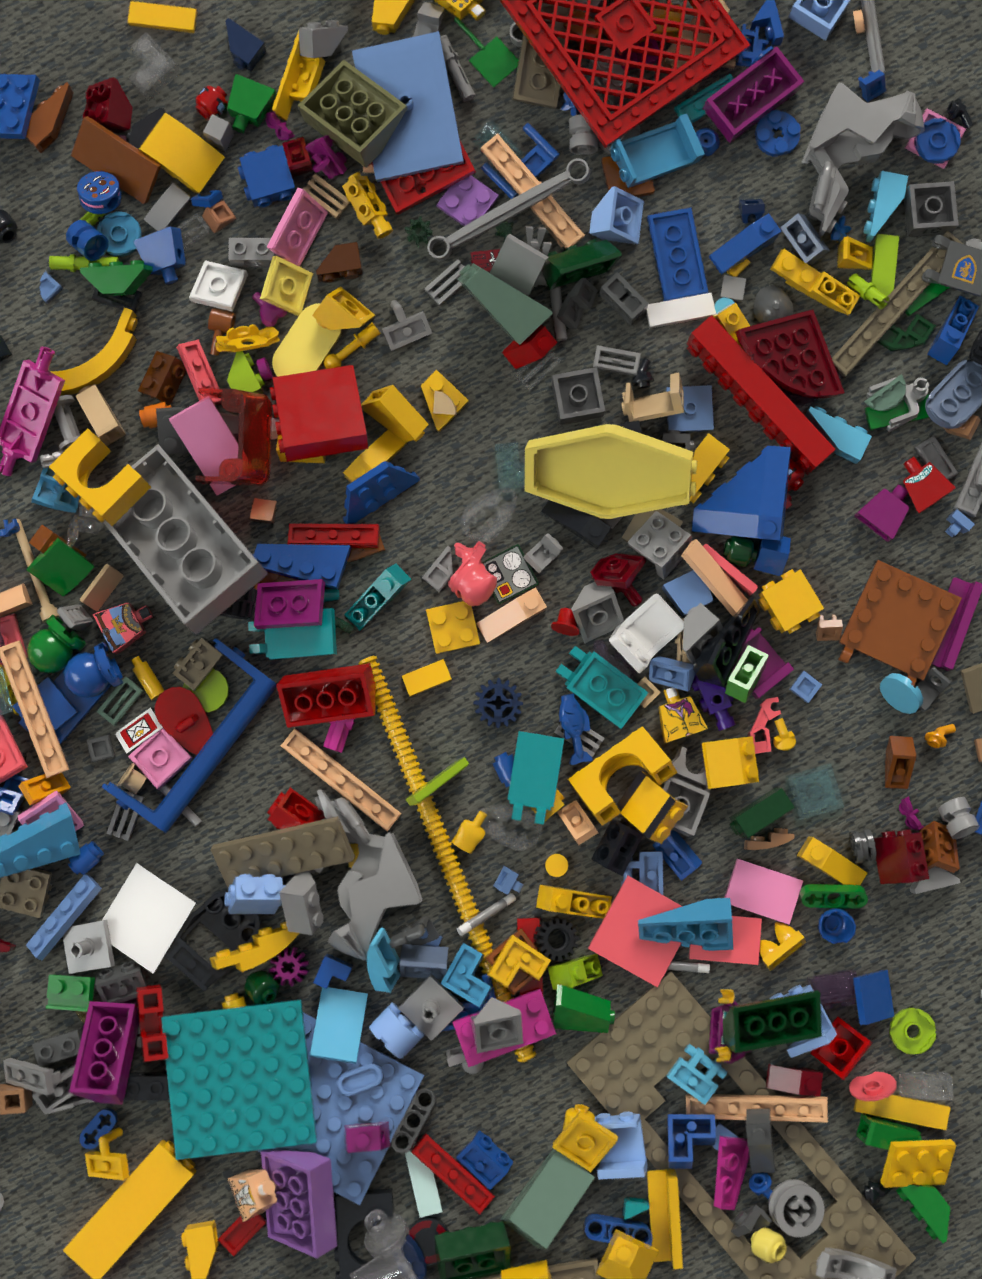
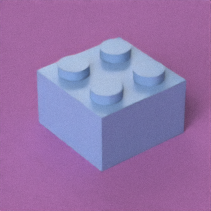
M797 0L788 18L826 41L851 0Z

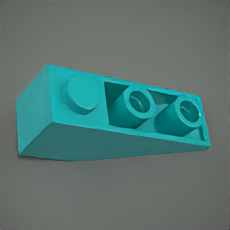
M397 564L388 567L344 615L361 630L412 579Z

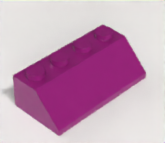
M89 1002L69 1091L71 1094L98 1103L123 1105L139 1028V1014L135 1004Z

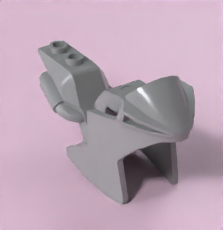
M839 82L820 116L801 162L803 164L812 162L819 174L816 186L813 189L808 214H810L809 217L811 219L821 222L818 236L821 238L825 232H831L837 222L833 219L837 212L841 214L848 203L844 199L849 189L838 168L853 162L856 165L876 162L887 149L893 137L909 140L925 131L922 110L916 100L915 93L906 90L905 93L866 103L843 83Z
M318 790V796L315 797L318 809H323L324 819L338 816L348 841L357 843L359 849L357 860L338 887L340 906L350 918V922L332 932L328 943L336 950L364 961L367 960L369 946L375 937L387 908L418 904L422 902V896L394 833L391 834L389 832L385 837L369 834L364 826L365 823L348 800L338 798L331 801L324 790Z

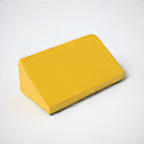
M444 659L402 675L410 697L452 680Z

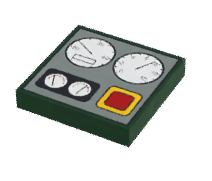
M519 544L482 562L485 569L497 577V585L493 595L498 605L539 585L531 567L523 558L524 554Z

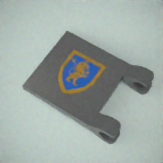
M937 235L932 241V247L947 250L941 272L938 273L935 270L926 269L922 275V281L940 284L981 297L982 250L952 241L942 235Z

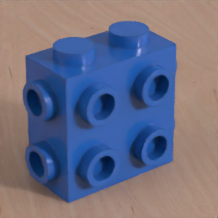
M272 145L258 153L255 151L248 152L244 157L239 158L242 166L238 167L241 180L246 179L248 187L244 188L247 200H252L254 207H267L277 200L287 201L292 199L296 188L283 145Z

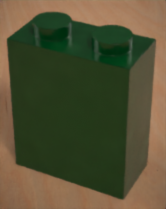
M774 788L729 817L732 821L729 825L736 836L749 838L795 807L783 788Z

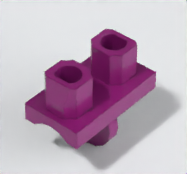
M325 135L307 144L305 149L308 150V153L316 163L312 168L314 172L317 173L322 170L329 179H332L347 170L344 166L347 159L343 153L333 152L331 149L333 141L328 135Z

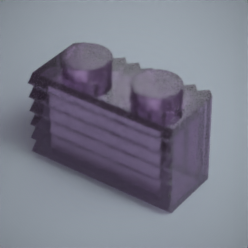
M850 969L807 977L808 985H811L814 991H820L821 1005L824 1010L833 1008L832 1004L841 1003L842 1006L856 1004L853 978L857 977L855 970Z

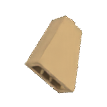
M96 385L83 387L79 394L76 395V398L97 436L107 446L125 436V431Z

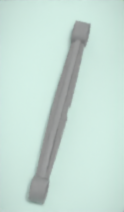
M580 158L573 159L568 163L565 172L505 202L446 238L443 236L433 237L427 247L429 254L436 260H446L451 255L453 248L518 215L572 182L574 184L585 183L590 177V168L587 162ZM577 164H582L586 167V173L580 179L570 176L572 167ZM438 241H445L447 244L446 252L441 256L433 254L434 244Z

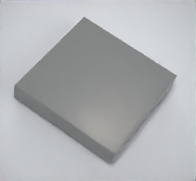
M509 234L502 245L490 274L529 296L546 264L548 256Z

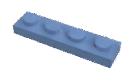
M85 874L26 944L37 959L43 961L102 889L90 875Z

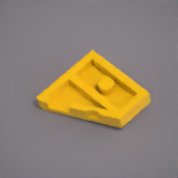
M437 370L421 385L438 432L456 415L433 413L435 391L443 392L452 399L456 406L457 414L469 402Z

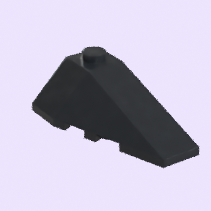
M750 598L707 644L700 656L696 658L693 670L699 681L721 687L725 686L760 612L754 598Z

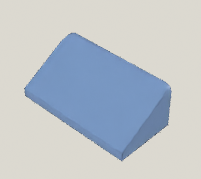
M657 656L650 661L649 681L688 692L695 676L694 665Z

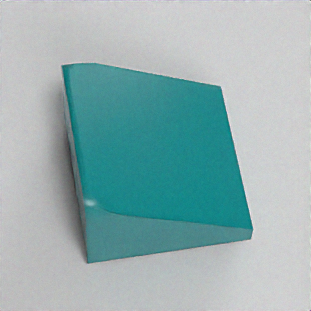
M634 1197L624 1198V1220L648 1210V1200Z

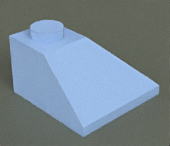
M616 186L611 187L592 211L589 234L602 240L639 244L644 201Z

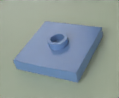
M711 385L683 387L684 413L667 416L668 430H678L680 433L713 431ZM666 387V392L670 391V387Z

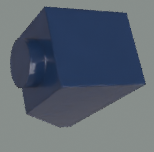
M227 18L226 27L233 63L242 70L246 68L252 72L267 51L265 44L230 18Z

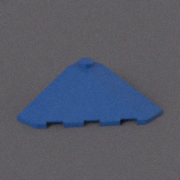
M765 447L761 451L762 454L753 462L749 461L736 472L737 475L728 483L724 482L712 493L713 496L704 504L700 503L694 508L692 531L782 540L791 447Z

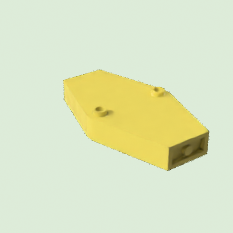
M605 424L529 440L525 447V492L599 518L612 519L689 504L691 496H695L696 482H692V474L697 472V460H693L692 451L618 425Z

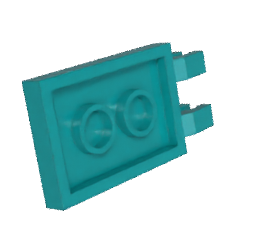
M333 608L323 609L322 625L256 629L254 621L248 622V631H265V644L249 645L250 654H266V657H269L270 660L337 655L335 612Z
M574 646L569 654L581 663L574 672L563 664H560L555 672L567 680L565 685L569 691L619 729H622L649 692L593 651L591 653L589 651L586 654L577 646Z
M522 731L518 732L507 799L510 800L509 804H514L511 820L521 821L523 806L536 808L534 823L544 825L546 810H551V807H554L564 738Z

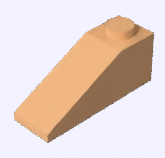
M535 587L476 624L488 643L545 611L547 606Z

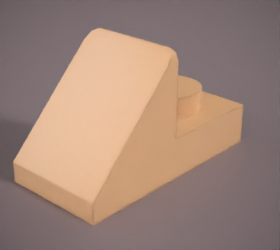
M577 800L557 811L578 845L598 834L595 826Z

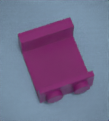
M760 627L755 630L751 629L732 671L735 669L748 645L769 655L766 668L751 693L755 699L760 698L794 670L789 662L785 663L761 635L760 631L762 630Z

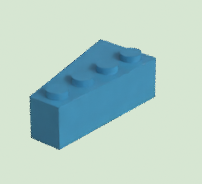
M67 803L60 805L59 809L51 813H44L39 816L40 819L28 825L25 823L19 826L17 831L9 835L4 834L0 836V878L81 854L72 815Z

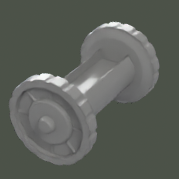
M72 395L60 396L54 411L64 441L59 444L61 451L66 450L80 436L70 409V405L75 402Z

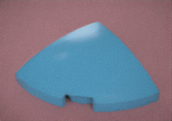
M43 468L31 502L56 510L76 513L79 495L74 498L65 489L68 487L66 483L61 486L52 477L55 473L50 468Z

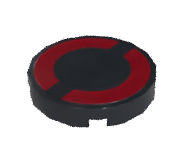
M426 1216L411 1223L406 1231L405 1238L409 1234L415 1240L423 1253L426 1266L437 1264L435 1235L449 1232L445 1223L438 1218Z

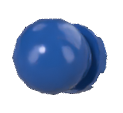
M104 642L94 646V654L87 652L77 654L68 661L64 670V680L67 688L74 695L84 698L95 697L105 691L108 683L113 687L124 683L121 679L123 678L121 670L115 658L110 660L106 653L109 648Z

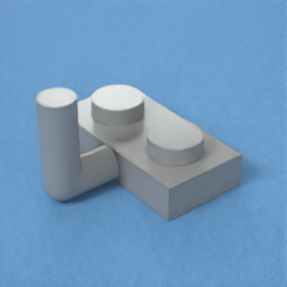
M396 300L391 301L390 306L394 310L398 322L382 328L391 351L432 334L423 311L406 318L400 303Z

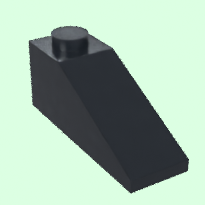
M550 500L541 511L595 549H598L611 529L609 525L593 515Z

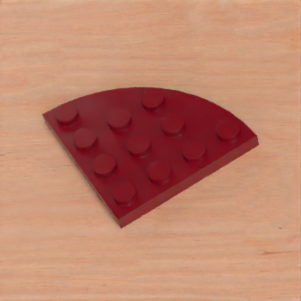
M813 309L741 328L735 332L740 345L751 359L775 384L787 391L809 398H832L845 393Z

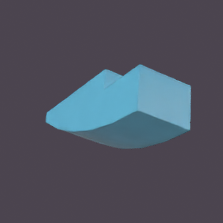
M380 928L367 952V969L375 991L390 993L401 976L397 969L400 959L395 949L391 948L389 944L390 939L385 929Z

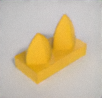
M775 922V934L780 945L778 946L776 943L768 940H760V955L770 971L806 943L804 936L799 930L795 931L787 924Z

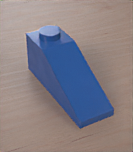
M768 213L713 252L709 258L722 275L772 244L782 231Z

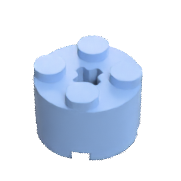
M392 1002L372 1022L369 1028L378 1040L381 1039L385 1043L384 1046L392 1054L401 1059L425 1035L405 1015L400 1014L399 1007Z

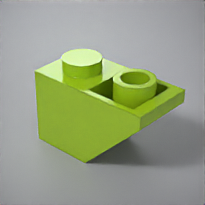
M243 351L236 352L227 378V382L239 404L264 393L261 386L265 385L260 374H254L251 368L255 364L250 354H244Z
M597 953L547 967L553 990L557 989V985L572 988L603 976Z

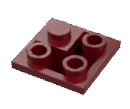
M112 77L88 86L85 95L87 100L83 118L88 116L113 133L130 130L133 107L118 80Z

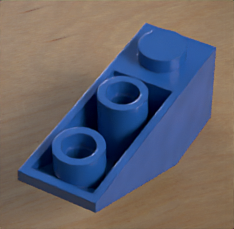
M959 296L927 355L947 365L959 350L979 306Z

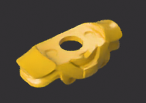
M254 324L249 325V327L230 328L226 333L227 336L216 337L215 347L218 352L229 353L267 347L280 341L278 338L279 331L274 327H266L259 330ZM243 342H252L253 344L245 345V344H242V343H243Z

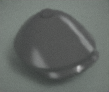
M766 286L756 294L754 314L760 323L793 315V304L787 293L780 287Z

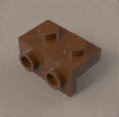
M156 351L138 392L171 405L186 373L183 362L174 356Z

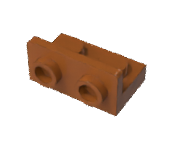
M933 821L920 829L919 833H922L928 870L937 866L952 873L958 871L959 860L956 839L951 838L946 825Z

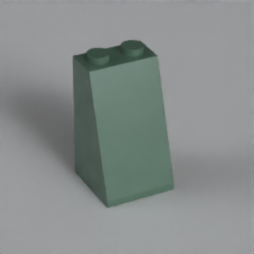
M474 263L471 266L469 264L466 265L459 273L461 276L457 280L504 332L519 345L553 314L550 309Z
M553 1149L500 1220L537 1249H547L595 1177L588 1170Z

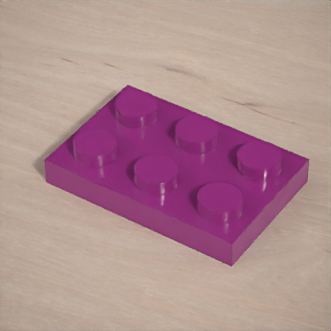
M322 579L258 583L254 627L256 629L322 625L325 582Z

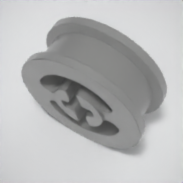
M791 1179L780 1183L773 1190L768 1202V1211L772 1221L786 1234L793 1237H805L812 1234L820 1226L824 1217V1203L820 1194L807 1183ZM806 1195L809 1200V1205L804 1201V1197ZM783 1211L787 1215H789V1219L787 1221H785Z

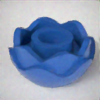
M702 128L696 132L705 153L704 155H712L719 148L720 140L718 134L710 128Z

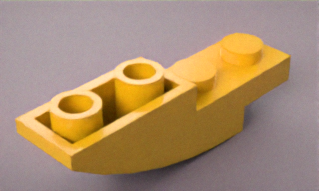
M786 249L780 251L771 267L772 271L786 279L785 283L843 314L850 315L860 297L859 294L826 272L820 273Z
M286 921L280 923L281 927L272 929V927L259 929L258 934L252 935L254 945H252V942L239 945V949L231 952L229 949L218 951L216 956L210 958L211 965L217 970L234 964L236 969L241 972L249 970L279 954L299 933L289 932Z

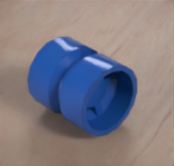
M75 221L67 230L66 240L68 244L79 251L86 259L96 261L107 252L109 246L108 239L87 221Z

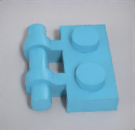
M688 1044L684 1051L691 1056L689 1061L687 1062L679 1057L666 1076L706 1105L719 1087L712 1080L713 1077L717 1075L723 1079L728 1071L721 1067L720 1062L713 1061L707 1057L702 1049ZM698 1062L708 1068L705 1074L695 1068Z

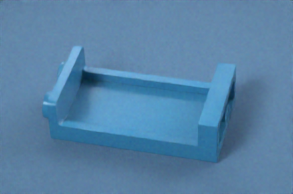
M688 114L679 116L676 122L623 141L620 138L616 139L610 147L611 157L614 162H617L620 178L626 183L627 188L698 163L705 154Z

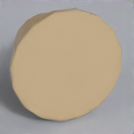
M132 763L121 777L117 787L123 786L136 794L147 777L133 769L135 764Z

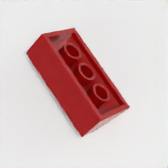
M370 663L285 675L276 685L287 728L375 715L376 684Z

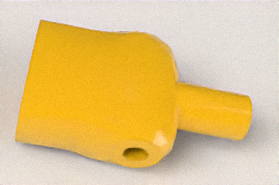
M479 811L473 822L463 820L451 842L463 851L472 854L486 834L481 825L487 814Z

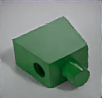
M236 74L227 108L230 116L235 118L232 128L239 133H244L248 123L259 127L276 99L275 89Z

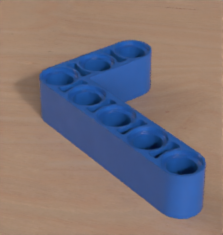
M591 1214L585 1218V1233L591 1240L610 1243L613 1236L612 1229L616 1226H621L624 1228L623 1233L635 1238L637 1231H646V1237L639 1241L650 1246L652 1245V1233L649 1226L644 1222L624 1220L623 1218L600 1214ZM593 1222L601 1224L600 1229L596 1232L588 1229L589 1225Z

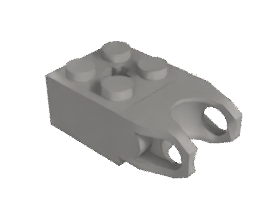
M680 747L672 760L678 773L662 783L660 787L675 800L688 806L683 817L675 824L672 830L685 836H694L711 789H708L705 767L698 774L689 772L685 764L687 748Z

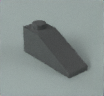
M746 1109L747 1141L752 1173H775L770 1109Z

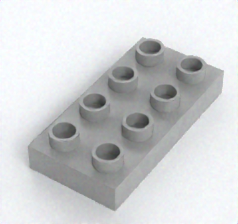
M157 444L131 466L146 480L151 488L113 526L106 520L103 523L181 621L196 635L268 573L169 455Z

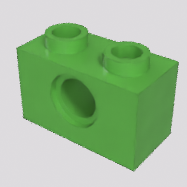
M748 645L728 679L725 694L746 703L766 668L769 655Z

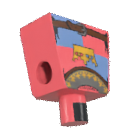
M130 603L118 605L93 614L114 654H119L143 636L146 630L142 623L153 617L147 605L135 611Z

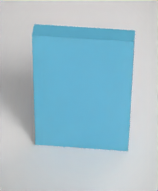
M322 987L310 1057L356 1064L368 993L331 987L325 989Z

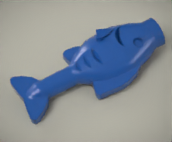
M574 693L561 696L559 722H561L564 729V739L572 738L574 754L571 756L569 764L575 765L580 762L592 761V757L583 751L581 741L582 732L590 731L589 717L575 699Z

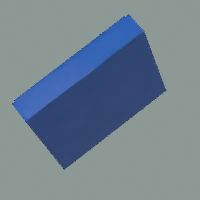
M47 677L38 685L52 725L56 731L75 716L78 711L50 677ZM17 702L12 707L24 720Z
M880 970L853 978L860 1025H868L894 1017L888 970Z

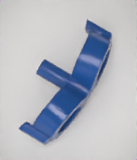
M12 519L10 524H8V520H3L5 529L0 530V537L12 536L11 534L20 531L17 519Z

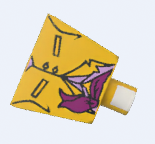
M676 688L663 690L668 704L659 706L658 710L664 743L708 729L691 696L680 699Z

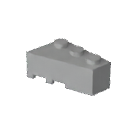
M76 1062L61 1071L62 1081L53 1084L54 1093L45 1095L34 1091L32 1097L45 1115L73 1108L79 1104L95 1102L69 1092Z

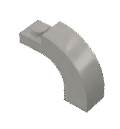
M825 1248V1251H822L818 1257L816 1264V1275L823 1279H895L897 1271L896 1268L875 1259L836 1248Z

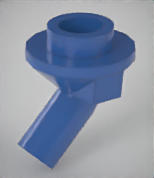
M755 1173L749 1180L750 1189L758 1196L763 1194L769 1200L773 1192L770 1189L772 1185L771 1177L767 1173Z

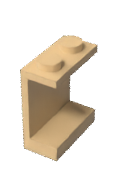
M680 373L670 374V391L634 398L631 382L626 383V392H622L624 401L622 402V410L624 416L628 415L629 422L638 420L640 422L684 413V391Z

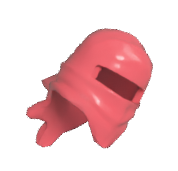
M478 541L473 548H468L461 543H455V554L462 558V564L448 581V586L458 598H462L469 606H479L490 598L497 585V577L490 574L481 561V557L486 551V545Z

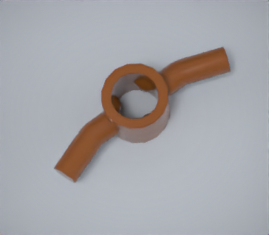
M212 308L208 320V329L215 332L210 354L219 356V352L215 347L216 337L223 336V333L226 334L230 328H234L236 313Z

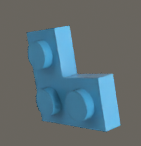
M463 943L440 984L482 1008L493 988L473 976L484 954Z

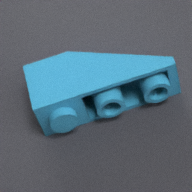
M881 171L879 176L873 179L871 191L875 193L874 198L870 199L867 212L871 213L870 220L866 221L863 234H867L866 242L872 241L904 199L908 180L907 175Z
M810 406L805 416L836 449L834 453L857 464L861 460L872 437L867 434L868 431L859 426L854 428L848 425L847 421L841 417H832L826 414L827 411L817 406L813 408Z

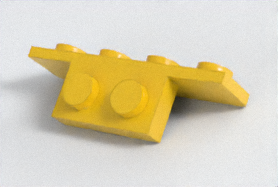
M299 30L272 107V111L282 120L286 121L293 101H302L317 87L325 64V60L322 57L310 58L300 56Z

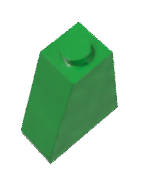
M557 985L553 1009L554 1029L608 1033L610 1024L614 1025L615 1010H611V1001L570 987Z
M864 1113L861 1114L856 1136L865 1145L889 1150L891 1142L922 1141L921 1132L915 1128Z

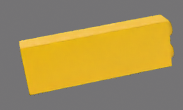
M163 1139L63 1251L92 1279H101L196 1173L197 1170L194 1168L195 1164L189 1158L176 1160L175 1145L168 1140L166 1142Z

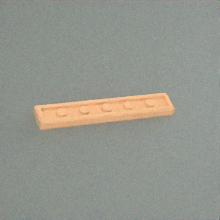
M498 133L481 147L480 150L519 195L541 184ZM551 195L530 207L565 249L576 245L585 237L584 233Z
M19 640L0 647V658L46 778L69 770L21 641Z
M296 728L293 729L281 744L283 749L387 832L402 814Z
M686 1094V1114H715V1120H746V1109H770L771 1121L828 1122L827 1097L713 1094L706 1105H704L691 1094Z

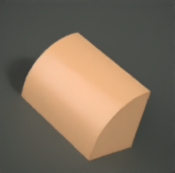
M24 583L0 593V618L33 605Z

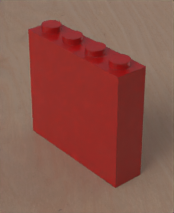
M353 365L272 377L274 387H270L271 399L277 402V404L272 405L274 417L279 418L275 425L277 436L282 435V439H279L278 443L280 453H285L286 462L369 449Z

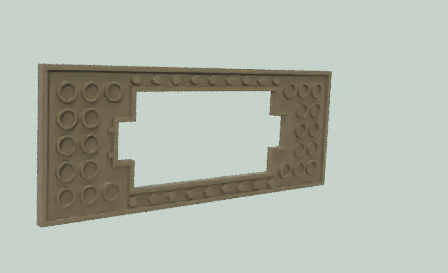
M671 971L662 978L658 987L653 985L614 1020V1025L610 1024L608 1033L597 1034L566 1061L610 1115H619L622 1112L640 1114L646 1158L657 1170H666L669 1167L667 1144L645 1120L666 1101L654 1086L668 1074L679 1057L687 1062L689 1061L691 1056L684 1051L688 1044L702 1049L704 1054L711 1060L719 1058V1054L709 1053L711 1017ZM745 1057L732 1064L720 1062L721 1066L728 1071L727 1073L746 1095L777 1096L772 1089L766 1088L765 1080ZM700 1062L695 1066L699 1071L705 1067ZM771 1121V1124L836 1199L824 1210V1217L820 1224L827 1233L800 1258L788 1244H786L785 1256L780 1261L768 1263L755 1256L751 1249V1243L744 1235L737 1238L731 1232L735 1224L722 1209L714 1206L712 1197L688 1169H675L680 1198L749 1279H823L816 1275V1264L818 1257L822 1251H825V1248L841 1249L885 1263L897 1269L895 1278L917 1259L800 1122Z

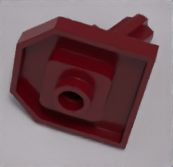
M615 553L600 559L591 570V577L596 585L612 587L616 593L622 591L633 607L643 601L632 583L635 580V576L646 563L644 556Z

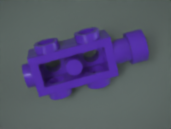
M695 674L691 686L694 692L699 691L702 699L698 701L703 713L708 712L709 716L715 715L719 731L736 725L733 716L730 717L727 708L732 706L733 697L725 694L726 689L724 687L699 681ZM716 695L721 698L719 704L713 702V697Z

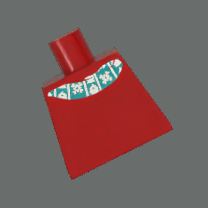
M912 457L903 464L910 474L903 482L918 513H922L956 489L931 462L922 467L917 459Z

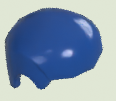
M835 908L825 911L820 916L818 930L821 936L832 944L848 943L855 935L856 924L846 911Z

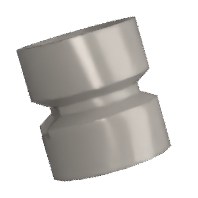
M575 115L569 118V133L572 135L569 139L570 152L577 155L597 152L599 149L598 138L582 115Z
M965 797L952 799L938 808L943 821L948 822L946 828L952 839L966 837L977 831L980 827L975 816L969 813L971 808Z

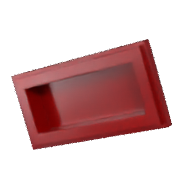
M259 1214L243 1222L240 1215L217 1240L235 1256L267 1221Z

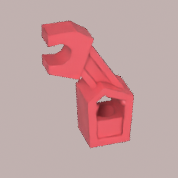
M778 697L765 699L760 704L759 713L751 731L748 733L749 737L753 736L755 754L771 752L769 729L765 726L767 721L781 714L780 710L773 711L771 709L772 703L779 702ZM760 730L764 731L762 735L765 741L755 742L754 733Z

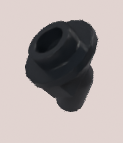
M957 98L955 101H951L946 111L949 114L948 119L953 120L960 117L965 129L974 126L962 100Z
M644 358L637 370V375L632 377V386H637V389L648 388L651 386L650 383L654 382L651 372H647L651 363L649 359Z
M868 1181V1186H864L865 1200H869L870 1205L879 1203L880 1197L888 1194L894 1187L885 1188L883 1185L879 1187L878 1183Z

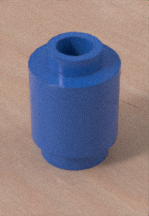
M504 752L494 757L496 762L492 763L501 783H504L507 788L510 786L514 756Z
M91 841L89 844L85 843L80 848V855L69 858L71 863L68 865L75 874L81 873L85 875L101 861L104 853L96 843Z

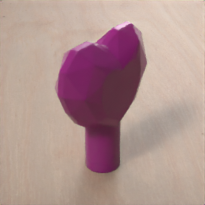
M256 292L252 298L261 307V321L265 326L273 327L277 324L278 318L284 317L287 311L261 300V294Z

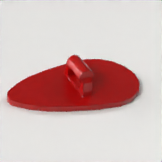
M171 687L164 690L158 696L155 703V715L158 722L181 746L197 755L213 734L207 714L198 697L191 690L184 687Z

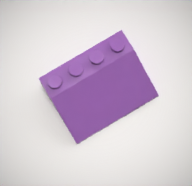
M263 1149L261 1151L262 1169L267 1171L270 1180L275 1184L274 1192L277 1198V1202L266 1210L268 1237L316 1259L337 1247L331 1159L313 1152Z

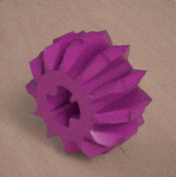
M287 946L284 949V955L280 952L276 955L278 959L271 958L270 960L272 964L277 966L271 967L269 971H277L278 974L273 978L277 980L279 977H282V986L285 985L287 979L290 986L295 985L294 978L301 983L303 978L300 974H308V970L302 967L309 965V961L301 962L300 959L305 956V953L303 952L296 956L297 947H294L290 954ZM285 961L287 963H294V966L292 967V969H294L293 972L291 970L286 971L284 969V967L286 966V964H284Z

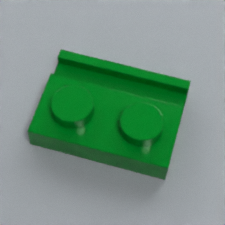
M49 974L47 989L48 1005H46V1009L87 1012L89 1002L93 1001L95 977Z

